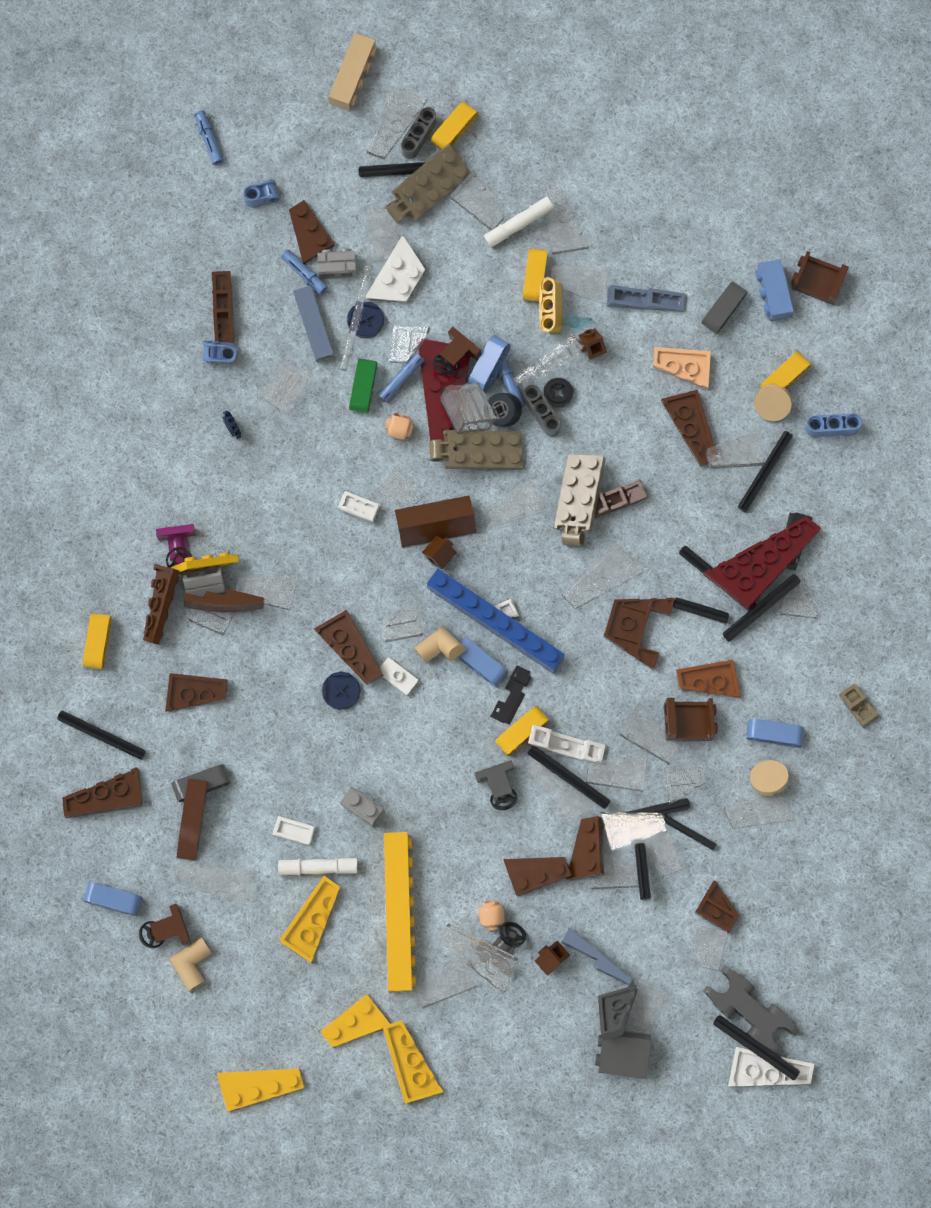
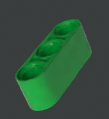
M358 359L349 410L368 413L375 381V371L377 370V361Z

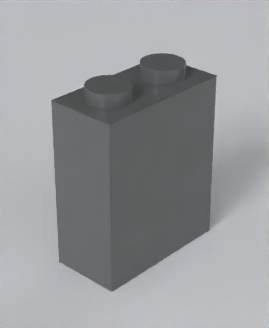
M624 1031L623 1035L608 1040H603L602 1036L599 1035L598 1047H601L600 1054H596L595 1066H598V1073L646 1079L651 1035Z

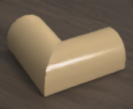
M441 626L414 647L417 655L425 663L440 652L452 662L466 651L465 647L444 626Z
M202 937L168 958L188 992L206 982L196 964L211 956L212 952Z

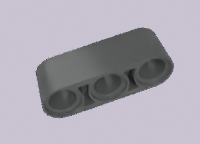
M425 107L420 111L402 140L401 150L405 158L413 159L417 156L435 127L436 112L433 108ZM426 116L432 117V119H431V120H428V121L425 120L424 118H425ZM417 131L423 132L422 135H415L414 133ZM407 146L414 147L413 150H406L405 148Z
M732 281L706 314L701 324L718 334L746 297L748 291Z
M528 385L525 387L523 394L525 404L544 433L548 436H556L560 431V419L539 387ZM533 392L537 396L535 398H529L527 394ZM545 408L547 412L540 414L537 412V409ZM549 423H554L557 425V427L555 429H549L547 425Z
M221 764L176 780L171 785L177 802H183L188 778L207 781L206 793L227 786L231 781L225 765Z

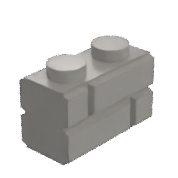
M344 248L340 252L326 249L322 250L321 253H317L319 279L357 277L355 251Z
M221 565L183 572V582L188 594L204 597L206 591L218 594L226 592Z
M352 786L340 802L341 806L372 827H374L384 812V808L375 804Z

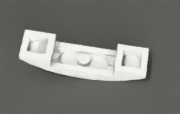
M532 725L528 742L532 746L555 754L597 764L602 763L605 745L556 733L551 729Z

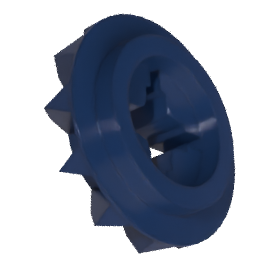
M229 411L223 412L224 416L222 419L231 436H235L236 439L241 438V431Z

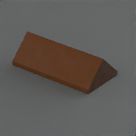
M469 495L395 510L402 547L431 542L435 536L444 539L445 537L452 538L477 533Z

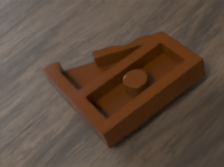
M714 880L696 909L695 914L729 933L739 915L719 888L717 881Z

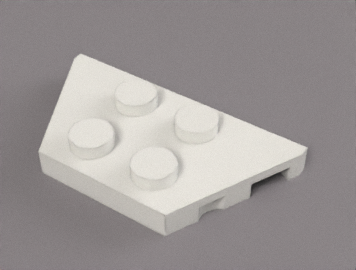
M401 236L365 296L367 300L407 302L425 272V268L403 236Z

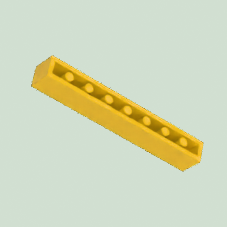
M408 832L384 833L388 992H412V987H416V975H412V967H415V955H411V947H415V935H411V927H414V915L410 916V908H414V897L410 896L409 888H413V876H409V868H413L412 857L408 856V849H412V837H408Z

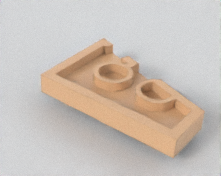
M654 347L653 368L708 389L711 351Z

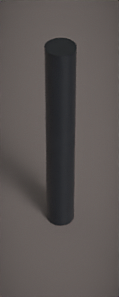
M667 815L662 820L665 824L711 850H714L717 845L715 842Z

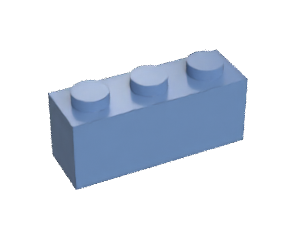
M781 259L759 263L758 269L755 270L756 280L761 283L759 291L761 299L764 298L766 304L764 305L765 316H769L770 321L792 317L794 311Z

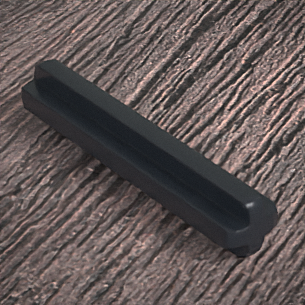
M676 597L673 603V607L722 623H726L729 618L728 612Z
M636 843L635 856L640 899L647 901L651 899L646 847L645 843Z

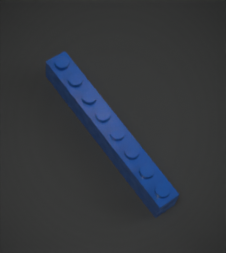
M437 568L427 582L428 590L552 674L563 661L564 653Z

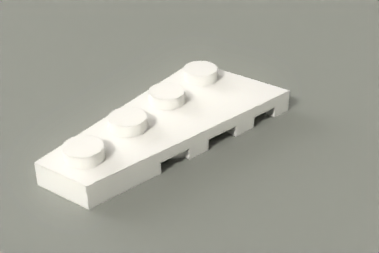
M735 1047L728 1087L811 1084L814 1064L781 1057L800 1070L797 1079L792 1080L752 1051Z

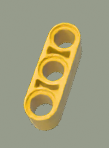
M462 101L434 133L431 142L441 149L447 144H450L452 147L461 134L476 119L478 111Z
M529 248L522 300L540 302V282L545 276L548 250Z
M547 277L540 282V327L545 332L556 334L562 329V284L558 280ZM553 283V289L549 291V285ZM553 302V307L549 310V304ZM553 320V326L549 328V323Z
M797 351L767 377L759 387L777 384L787 389L812 364Z
M91 613L83 656V667L103 670V662H105L108 645L106 643H108L111 627L109 626L112 620L111 615Z
M536 705L495 740V743L509 756L530 738L532 725L545 726L549 722V718Z

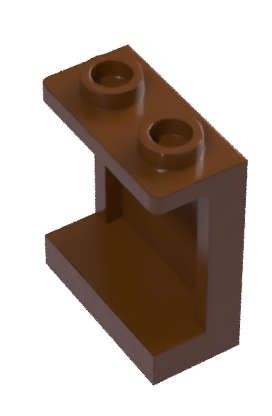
M807 251L805 256L801 255L798 262L799 272H794L791 282L794 283L792 289L834 305L849 266L842 264L841 268L811 257V252Z
M666 698L663 704L666 741H712L715 734L718 733V724L714 722L717 709L716 704H713V698H709L706 702H675V698Z

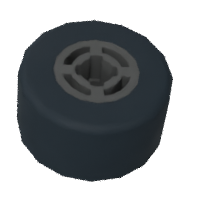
M511 393L493 394L485 405L486 417L495 426L508 427L514 425L519 421L522 414L521 402Z

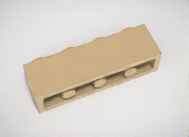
M354 33L329 94V104L350 111L352 106L356 105L358 95L356 94L358 90H362L365 81L363 77L369 73L371 68L370 60L375 58L378 48L375 45L374 39Z

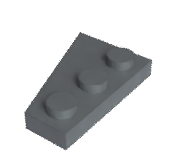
M636 985L598 996L601 1036L603 1040L623 1035L638 991Z

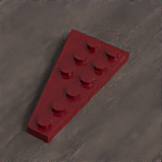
M417 337L419 356L425 360L421 364L430 441L438 439L445 441L443 431L456 430L471 356L466 353L458 362L459 369L454 375L442 374L435 369L433 360L449 343ZM436 362L437 365H438L440 368H442L443 370L448 371L447 368H444V367L441 365V363ZM451 366L452 371L456 370V366Z
M804 517L787 526L781 532L774 533L768 539L741 551L728 561L719 563L717 567L711 570L708 569L703 575L748 610L820 532L821 527L808 517Z

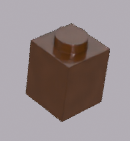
M596 328L585 330L582 334L578 335L580 340L578 347L581 353H585L590 360L607 353L603 337Z
M435 536L422 551V554L431 564L443 569L457 552L453 549V543L449 539Z
M557 940L549 947L545 945L538 952L540 956L535 962L548 976L570 954Z

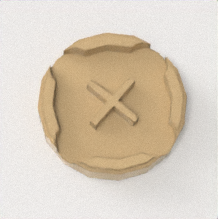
M777 384L765 385L759 389L755 396V410L765 420H782L791 410V394L786 388L780 387Z
M762 761L751 770V785L755 792L760 795L773 796L777 792L779 794L788 786V770L779 761Z

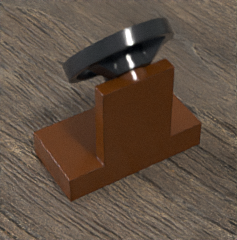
M452 327L448 331L449 339L452 341L433 360L435 369L445 375L457 373L459 369L458 362L466 353L476 361H478L481 355L480 348ZM436 362L441 363V365H442L444 368H447L448 371L443 370L442 368H440V367L437 365ZM451 366H456V370L452 371Z
M178 904L169 906L172 916L156 922H145L140 927L139 939L144 946L151 949L158 948L165 939L179 935L183 945L191 943ZM143 928L147 931V937L150 939L149 944L143 938ZM154 941H156V943L160 942L158 945L153 946Z

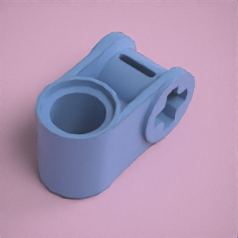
M267 180L246 187L244 190L245 204L252 208L279 201L280 195L277 194L275 180ZM251 194H254V195L257 196V197L254 198V199L248 198V196L251 195Z
M213 340L202 342L204 345L202 361L228 363L234 361L239 353V349L234 343ZM225 349H231L234 355L232 357L227 356Z

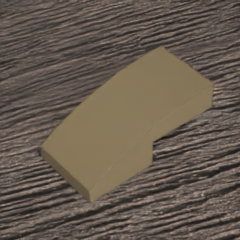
M855 683L839 694L862 728L879 718L878 713L868 703L867 697Z

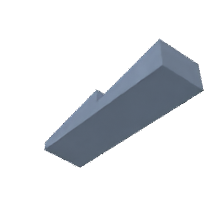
M311 285L294 290L293 293L315 361L334 356Z
M611 285L607 291L606 307L684 312L685 293L653 288L642 290Z
M570 927L568 928L562 944L596 960L594 969L628 986L630 985L632 979Z

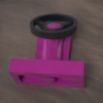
M194 524L156 529L158 541L168 539L167 567H173L185 562V558L192 557L188 550L187 537L196 536ZM169 555H170V561H173L170 565H169V563H168V557H169Z

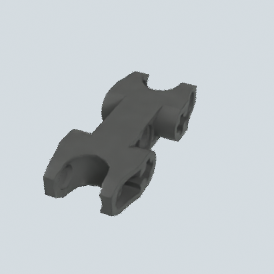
M724 966L720 971L729 980L728 991L718 993L706 986L703 992L726 1017L730 1018L735 1012L742 1018L745 1017L744 1020L752 1026L747 1034L779 1055L782 1051L773 1041L774 1031L783 1028L795 1036L799 1030L791 1022L787 1014L772 1003L767 1010L750 996L755 987L744 976Z

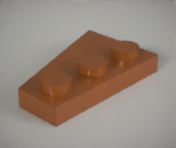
M733 660L676 670L678 685L681 690L736 698L741 697Z

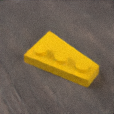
M226 552L214 558L213 554L202 556V559L196 560V557L185 558V562L170 568L180 570V573L186 570L204 569V567L232 565L239 562L238 554L230 555V552Z
M366 994L320 1032L333 1048L381 1030L382 1026L390 1023Z

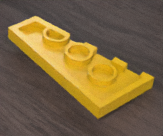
M326 876L321 878L279 939V942L309 963H312L313 956L340 886Z
M402 1020L382 1026L404 1104L442 1093L443 1090L438 1085L432 1071L424 1061L422 1054L417 1049Z
M299 1068L217 1073L227 1112L304 1088Z

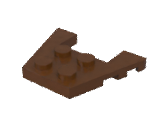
M675 598L614 599L604 638L648 668L654 670L659 652L640 647L650 611L670 616Z

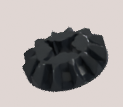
M553 378L544 386L543 394L549 404L555 408L564 407L570 403L573 397V387L566 379ZM563 388V397L558 395L554 398V390L556 389L558 391Z

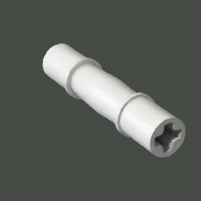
M546 196L532 206L530 205V208L515 215L503 225L499 224L498 227L483 235L491 248L503 240L508 239V236L554 210L549 198Z
M335 857V859L300 860L298 858L278 860L279 876L331 873L336 875L357 874V858Z

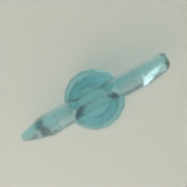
M573 314L566 320H562V326L568 325L571 328H577L580 323L591 321L592 318L579 317Z

